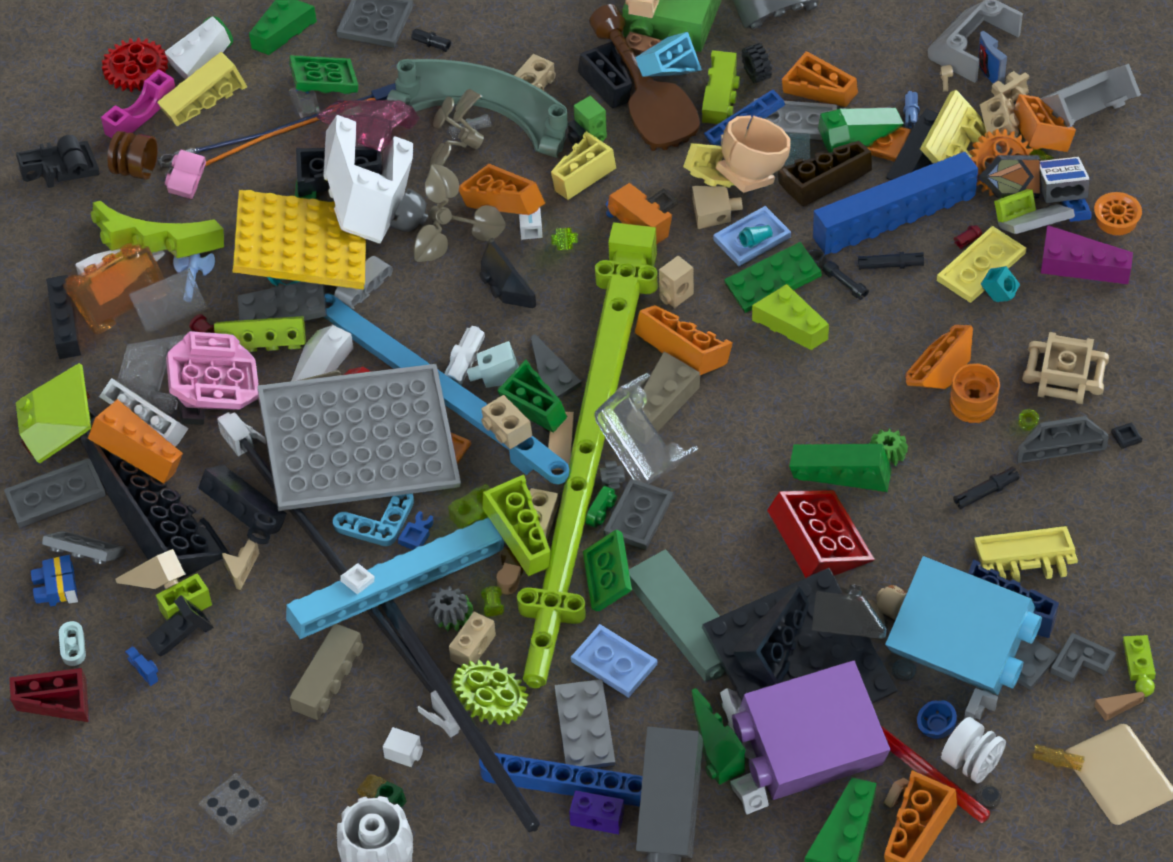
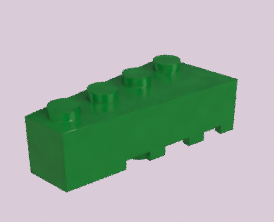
M883 444L793 445L789 467L794 479L888 492L891 467Z
M851 778L805 856V862H859L875 800L876 783Z

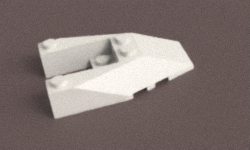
M336 115L326 130L324 179L328 181L330 197L334 198L336 206L334 210L340 228L351 234L381 243L405 193L413 159V143L394 136L383 151L382 175L354 165L356 122Z

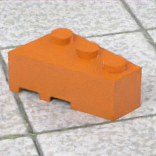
M628 183L609 195L608 209L623 224L656 227V244L668 237L672 214L669 212L664 214L658 209L660 208L659 204L648 202L646 200L647 196L632 184Z

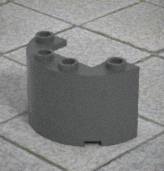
M733 0L744 28L751 27L752 30L761 27L769 16L779 17L790 9L797 11L806 8V11L818 7V0Z

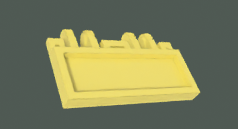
M957 90L950 92L920 148L933 164L962 152H966L971 158L972 155L966 150L970 141L973 143L979 142L978 138L981 135L985 136V133H987L985 124L981 121L982 117Z
M1067 526L975 537L974 543L982 567L987 570L995 568L999 572V576L1005 579L1006 574L1004 571L1010 570L1012 579L1020 582V572L1017 563H1019L1021 570L1041 568L1042 565L1046 579L1052 578L1053 571L1050 565L1055 564L1057 565L1060 577L1067 576L1066 564L1063 558L1066 559L1067 564L1078 563L1075 547Z

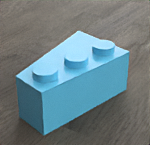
M688 32L669 36L635 57L642 77L683 75L702 70Z

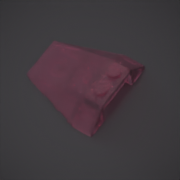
M337 100L317 114V119L329 126L336 115L355 121V137L358 138L357 142L379 151L390 144L393 127L399 125L410 129L420 120L412 106L406 105L403 101Z

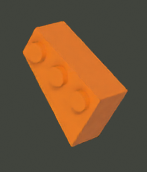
M807 51L782 78L783 93L823 103L836 104L837 106L847 107L858 94L857 78Z
M1019 94L1015 110L1013 111L1019 121L1018 129L1024 139L1029 142L1028 145L1033 149L1044 148L1068 152L1076 129L1065 126L1063 124L1065 120L1062 117L1057 119L1052 114L1053 109L1039 97Z

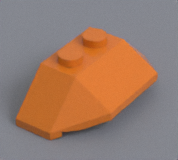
M954 325L950 328L949 332L935 340L907 371V385L947 389L952 384L954 374L970 361L973 335L972 326Z

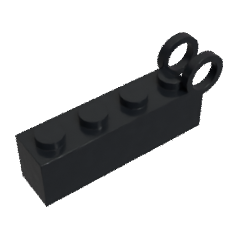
M225 465L204 470L198 488L250 528L247 532L248 539L257 544H268L270 535L281 530L287 513L284 510L278 511V506ZM253 533L262 535L265 539L257 538Z

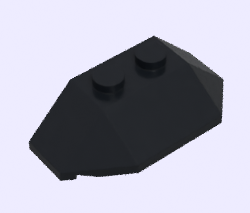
M493 238L489 239L481 260L480 277L483 283L490 285L492 295L495 298L499 297L502 303L528 308L536 307V296L533 290L518 273Z

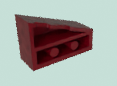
M82 668L9 677L10 700L16 711L89 722L87 679Z

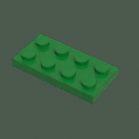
M798 242L724 279V282L744 313L752 310V305L787 284L792 290H795L821 277L822 273L802 243Z

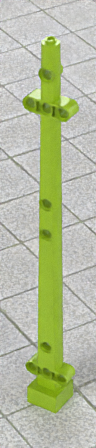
M613 222L609 238V260L599 261L595 265L596 285L599 288L606 289L569 461V476L564 485L552 540L549 567L546 568L542 589L523 588L517 594L519 613L524 617L535 619L523 675L524 682L531 688H540L546 685L560 623L578 624L586 617L584 598L578 594L568 593L639 295L640 293L652 294L658 288L657 270L654 268L657 255L656 227Z

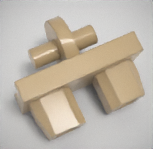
M1013 71L1006 77V85L997 81L992 85L991 92L995 96L1002 93L1007 99L1010 98L1015 102L1019 94L1026 95L1029 93L1027 86L1029 75L1026 72L1019 75Z

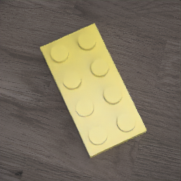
M992 226L937 275V281L971 303L985 291L981 282L989 269L1007 266L1009 269L1026 254V247Z

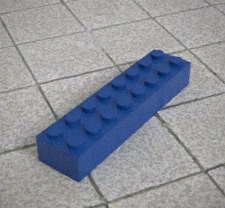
M962 152L814 210L813 239L825 255L831 252L837 253L846 246H855L862 240L869 237L875 238L884 231H893L899 225L907 222L913 223L925 215L931 216L942 208L948 209L960 201H969L976 194L978 167L966 152Z

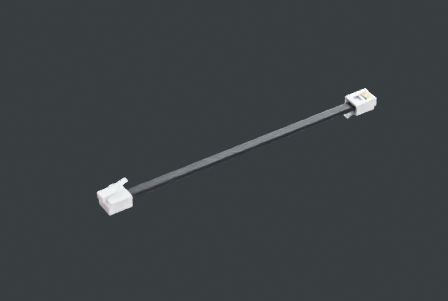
M228 412L217 418L220 433L237 456L245 453L275 491L272 471L255 451L252 443V438H257L266 444V438L251 426L242 422L235 412L232 414ZM300 508L290 509L291 514L341 577L342 574L348 571L303 511ZM376 606L366 610L429 691L432 707L439 716L435 713L427 712L420 706H418V712L434 724L441 726L450 738L458 734L460 727L408 647Z

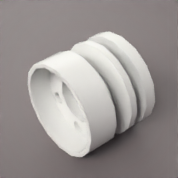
M967 717L955 728L942 751L941 759L955 769H959L964 765L962 773L967 777L971 776L974 782L980 783L998 764L1005 749L1006 741L1000 736L996 737L993 731L984 734L985 727L973 718Z

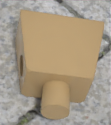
M692 186V200L698 229L731 222V211L742 210L741 197L729 198L726 187Z

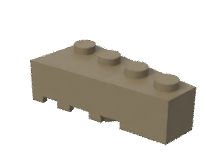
M664 351L627 418V434L646 445L700 388V372Z

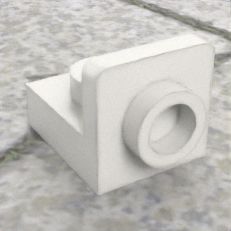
M751 773L730 781L733 791L742 801L746 814L769 806L765 787L758 788L753 781Z

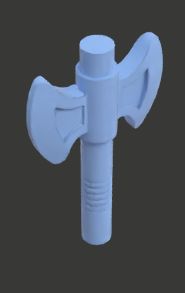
M200 253L178 259L174 256L173 265L177 273L181 274L185 269L188 272L183 296L184 302L192 301L198 270L202 271L204 276L212 271L215 265L214 254L210 253L203 258H200Z

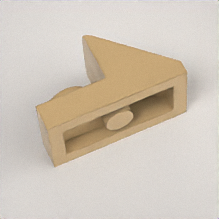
M249 539L245 547L240 549L238 557L222 553L224 565L236 589L241 590L259 555L258 544Z

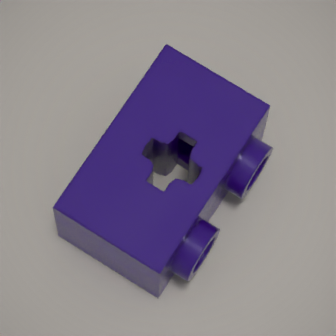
M575 791L569 811L570 825L619 834L624 817V800Z

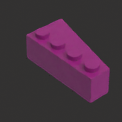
M1047 225L1041 273L1129 284L1133 252Z

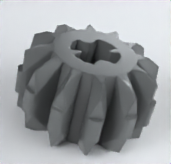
M451 586L447 590H443L440 587L439 593L432 592L431 599L428 600L429 616L434 618L436 624L443 622L445 627H447L448 623L456 626L457 620L464 621V614L468 611L465 594H461L459 588L453 591Z

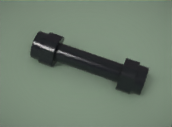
M828 261L824 264L822 271L829 278L833 276L852 291V295L855 298L862 300V295L864 297L868 295L869 290L866 286L851 280L839 270V266L836 263Z

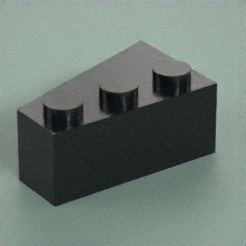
M613 42L580 53L578 73L612 109L628 103L632 82L625 66H622L620 54H617Z

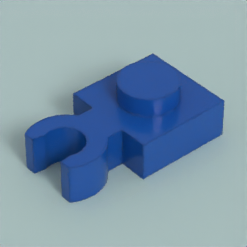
M421 511L415 516L416 523L408 522L398 538L399 545L414 550L418 546H423L430 535L429 528L434 523L433 516L430 515L428 520L422 521L423 513Z
M133 646L125 651L129 656L127 660L137 669V672L150 686L158 682L156 674L158 669L152 660L147 661Z

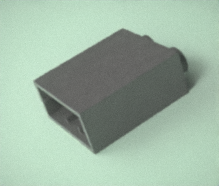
M647 727L636 851L648 854L647 862H681V858L693 859L703 737L699 731Z

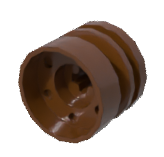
M116 131L108 149L109 171L116 175L127 176L130 174L133 178L149 179L152 173L142 172V170L145 168L153 171L158 155L156 138L149 135L139 134L135 136L131 132Z

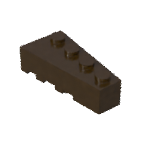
M855 141L833 148V152L830 153L820 152L814 154V158L805 161L803 158L794 160V164L789 166L784 164L778 170V182L789 195L804 207L872 171L871 151L860 141Z

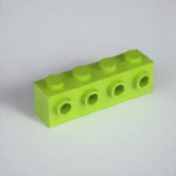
M304 316L214 323L216 334L234 335L239 340V344L248 352H255L258 347H266V351L279 350V346H288V349H299L301 345L306 343Z

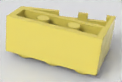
M587 131L583 134L581 142L579 144L575 143L572 147L573 151L568 156L565 155L551 171L555 191L567 200L616 169L613 149Z

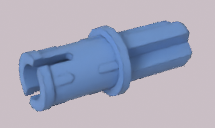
M908 91V94L905 95L903 112L905 114L906 128H912V123L915 125L920 112L918 94L912 91Z

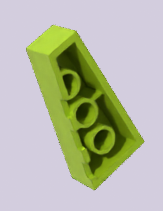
M521 475L483 492V510L527 575L531 576L548 568L550 549L543 528L540 526L537 511L532 503V496L527 488L525 476Z

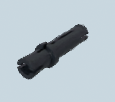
M903 251L899 252V254L858 256V267L861 270L890 267L905 269L908 266H924V252L904 253Z
M1010 467L998 475L993 474L989 476L988 480L954 496V503H959L958 508L961 510L995 491H1002L1006 485L1019 480V474L1017 471L1013 473L1016 470L1014 467Z

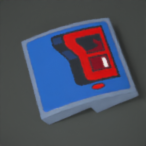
M985 31L980 32L978 50L979 66L984 75L993 84L997 81L1004 84L1007 56L997 49L998 41Z

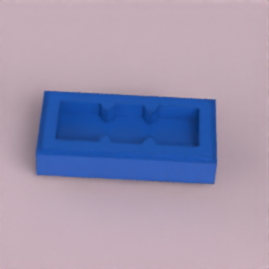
M1085 199L1061 201L1063 206L1074 209L1075 217L1069 219L1070 222L1091 219V211Z

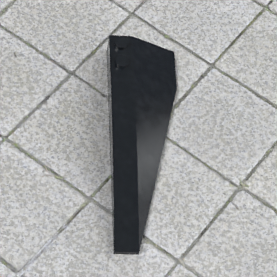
M88 408L92 428L95 417L98 415L91 408ZM91 429L80 436L108 496L148 560L173 549L185 575L178 578L182 579L223 559L222 553L230 554L210 523L205 518H201L197 522L192 516L196 510L191 505L185 507L180 501L181 495L177 491L169 489L167 482L165 484L89 440L88 436Z

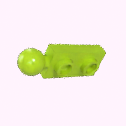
M1148 635L1124 636L1123 644L1130 681L1137 680L1135 684L1136 692H1143L1145 697L1150 696L1155 690L1152 680H1155L1156 673Z

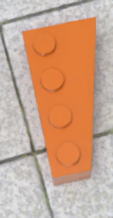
M491 164L486 165L459 185L460 195L465 205L469 208L478 209L481 206L490 205L497 208L499 212L530 215L537 212L545 204L536 182Z
M656 305L640 310L634 333L656 347L660 352L663 353L665 351L700 372V375L723 367L728 363L733 342L727 339L722 342L716 339V334L710 331L705 334L697 330V325L691 322L678 321L679 316Z
M118 399L95 417L88 436L89 440L164 484L175 474L183 455L180 450Z
M913 770L911 771L910 781L903 795L904 799L897 814L896 824L892 829L885 850V862L922 861L957 807L956 789Z

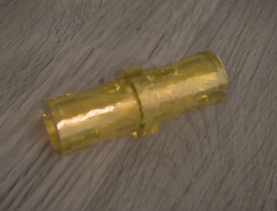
M1039 744L1035 745L1034 751L1042 752L1044 755L1033 753L1034 760L1052 763L1057 768L1063 766L1078 770L1079 772L1082 771L1083 765L1076 764L1073 761L1084 763L1085 756L1067 753L1061 748L1056 750Z

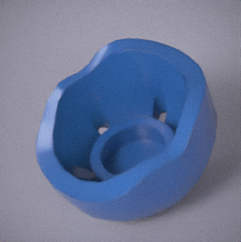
M947 701L928 702L920 709L917 716L919 730L924 735L933 739H943L950 735L957 724V715L954 707Z

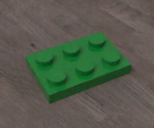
M616 529L583 551L591 608L594 611L603 610L632 591L623 533Z

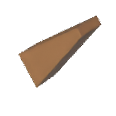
M1137 692L1096 699L1094 707L1104 720L1107 721L1144 702L1145 694Z

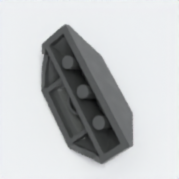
M1086 416L1039 423L1033 427L1018 447L1016 460L1017 463L1106 450L1109 436Z

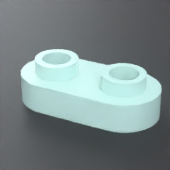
M66 622L59 629L60 654L66 665L76 666L81 664L86 657L84 632L78 622ZM70 634H76L74 637H68ZM77 653L76 656L70 657L71 654Z

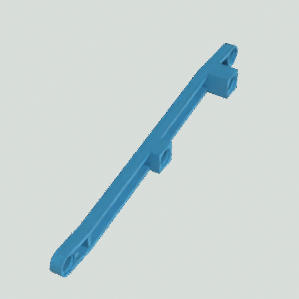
M325 294L326 302H330L333 305L326 308L327 316L324 318L336 327L351 333L352 339L387 365L393 369L430 365L360 316L332 294ZM438 370L445 405L500 443L496 439L495 434L491 430L488 431L481 421L483 418L481 408L488 404ZM533 436L512 449H509L504 443L501 444L509 450L510 462L526 475L534 469L553 484L566 482L569 476V466L566 461ZM556 468L564 471L561 475L552 474V470Z

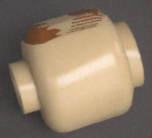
M889 585L885 589L882 588L876 596L877 609L884 615L896 620L907 592L896 585Z

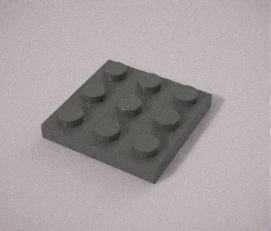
M351 0L336 31L337 37L395 48L412 11L413 0Z

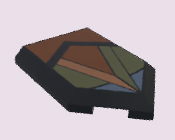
M997 155L992 160V163L981 172L978 178L992 190V193L997 198H1004L1026 189L1033 190L1034 198H1039L1040 158L1038 155Z

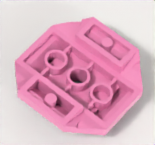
M190 331L183 340L167 353L166 364L169 393L176 396L188 408L240 410L258 399V377L255 358L239 344V340L234 335Z

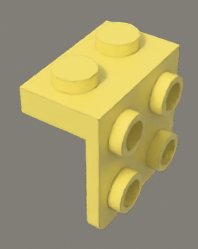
M691 143L683 167L691 171L690 174L692 176L703 178L705 180L704 183L714 187L717 184L728 188L734 185L716 170L717 163L723 158L721 146Z

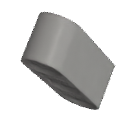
M376 256L370 257L365 261L364 290L338 286L335 291V297L351 309H355L354 306L357 303L365 300L369 296L368 293L373 289L376 290L387 276L390 277L392 275V266Z

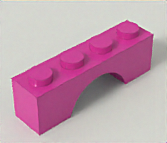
M159 69L144 81L143 90L133 105L125 109L115 105L101 117L105 135L112 138L116 131L133 133L161 109L157 102L175 88L174 79Z

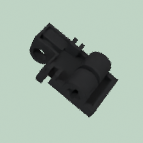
M74 135L61 137L57 142V146H51L49 142L47 147H44L42 143L39 149L16 152L20 173L26 182L38 179L43 174L47 187L51 188L54 187V178H57V181L60 182L99 175V168L88 141L78 142Z

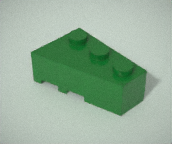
M526 359L497 390L500 397L504 395L527 419L553 433L568 417L561 400L543 382L540 375L533 370Z

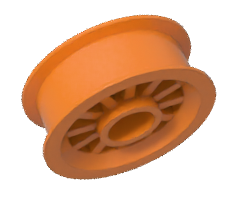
M1121 192L1107 193L1101 196L1094 206L1097 225L1101 230L1112 235L1130 233L1134 230L1142 216V207L1131 195Z

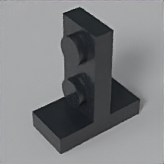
M182 595L174 601L179 611L147 637V640L160 657L167 654L198 627L204 632L214 628L205 613Z

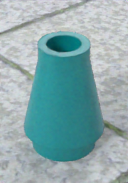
M769 225L745 227L739 233L740 242L745 248H753L773 236Z

